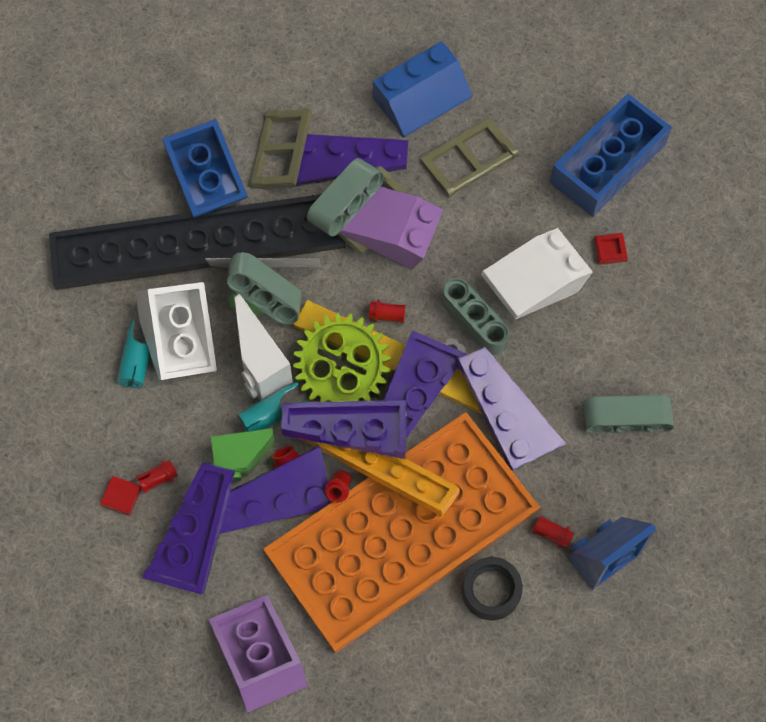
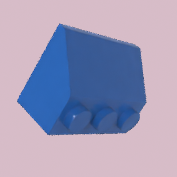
M443 41L373 80V99L403 137L408 136L473 97L459 61Z

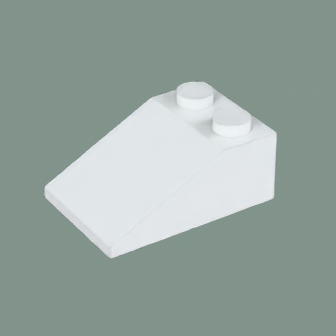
M556 228L536 236L483 270L481 276L516 320L574 295L582 288L593 271L561 231Z
M204 282L135 292L139 321L159 380L217 371Z
M239 294L235 296V305L244 371L241 374L246 382L244 387L252 399L258 397L261 401L293 383L291 367L286 357Z

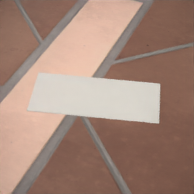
M232 258L205 259L210 266L230 267ZM257 258L268 267H321L320 259Z

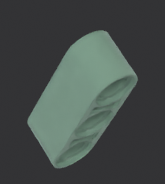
M361 158L354 159L310 207L307 214L308 222L328 235L336 236L379 190L384 180V173Z
M237 253L232 257L227 284L234 292L240 294L248 302L281 324H293L299 319L302 293L296 286L249 253Z
M460 278L448 280L444 285L442 298L445 309L481 349L486 347L492 355L503 353L509 337V329L506 324L466 281ZM457 293L463 298L453 299L449 295ZM471 314H477L481 316L482 319L475 321L470 319L468 316ZM488 336H499L501 341L493 342L488 339Z
M666 395L599 396L588 398L583 402L585 428L589 434H593V431L623 433V430H633V433L653 432V429H663L664 432L674 429L671 397Z

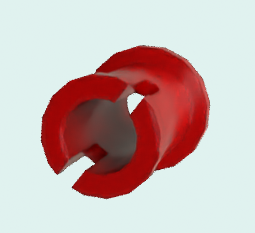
M377 299V302L371 301L369 319H374V323H377V320L404 324L406 305L381 303L380 299Z
M161 460L160 465L140 475H136L144 493L169 480L171 483L174 482L173 478L177 477L178 473L171 460L166 462Z
M344 470L336 471L332 479L325 485L324 492L326 497L336 503L346 500L352 481L351 475Z
M543 515L539 517L532 532L557 544L558 549L562 547L566 550L575 532L570 530V526L565 528L545 518Z

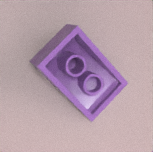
M380 187L342 229L340 234L409 269H413L424 259L443 209L418 196Z
M268 595L208 619L247 713L308 686L301 661Z

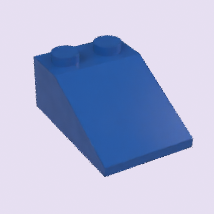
M217 119L162 138L166 154L193 218L248 198Z
M620 517L614 523L609 519L596 529L598 534L590 540L585 537L571 548L573 553L569 561L591 589L594 590L642 554L656 531V527L652 523Z

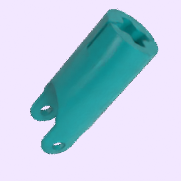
M133 319L127 331L117 383L127 387L130 380L129 387L142 388L150 351L147 343H139L134 340L132 331L135 319Z
M298 382L285 386L238 413L237 417L245 431L267 429L282 420L283 409L281 408L280 400L285 393L298 386Z

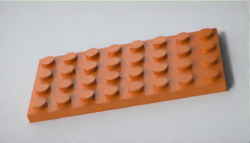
M467 412L406 452L407 460L459 487V494L443 517L369 477L349 490L346 500L339 503H330L263 548L270 562L335 654L540 511L541 507Z

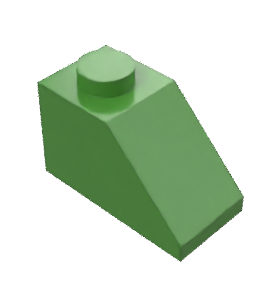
M273 429L211 437L214 465L235 470L232 483L241 481L242 477L249 476L275 444Z

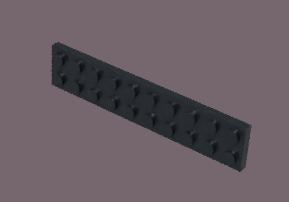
M322 194L220 208L193 218L192 213H184L49 233L53 284L56 290L215 267L210 266L205 258H232L235 254L242 252L249 253L256 258L273 259L346 248V244L339 235L330 236L307 220L310 207Z

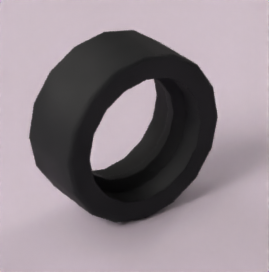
M487 557L479 559L470 565L464 575L461 593L464 604L471 613L480 619L494 621L504 619L514 612L522 596L523 584L521 576L513 564L502 558ZM483 572H499L509 581L511 588L510 596L502 605L496 607L485 606L475 597L473 591L474 581Z

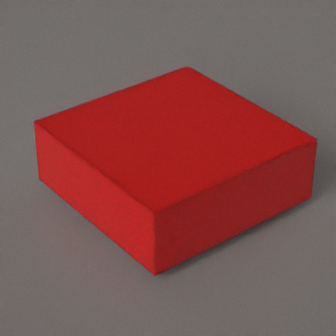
M623 233L594 236L593 240L598 265L628 261Z
M112 476L100 504L102 507L131 516L142 488L138 484Z

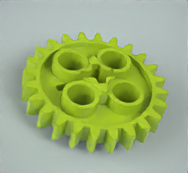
M336 313L335 322H331L326 315L324 316L325 325L320 326L319 323L314 321L313 325L316 331L312 333L309 330H304L308 340L297 341L303 347V351L294 352L295 356L301 358V362L293 364V367L302 369V373L295 377L296 380L306 381L301 390H313L309 397L310 400L320 396V402L360 401L362 398L366 401H371L369 396L371 391L375 394H380L376 385L378 383L387 384V381L381 375L382 373L391 372V369L383 366L384 362L391 360V356L382 354L389 346L388 344L378 343L383 337L382 333L372 335L375 328L373 323L364 328L365 319L363 317L357 323H353L352 314L349 313L346 321H342L341 315ZM335 334L342 336L343 344L338 350L328 348L327 341L330 336ZM360 347L368 348L371 353L369 360L365 363H359L354 358L355 351ZM322 349L338 358L347 355L346 360L349 363L365 369L367 374L362 375L346 366L338 370V364L331 359L319 355L318 350ZM319 362H328L330 365L329 374L322 378L317 377L314 371L315 366ZM347 374H353L357 377V386L353 390H344L341 384L343 377Z

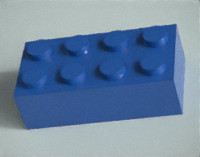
M628 93L553 165L550 183L594 217L666 145L672 127Z

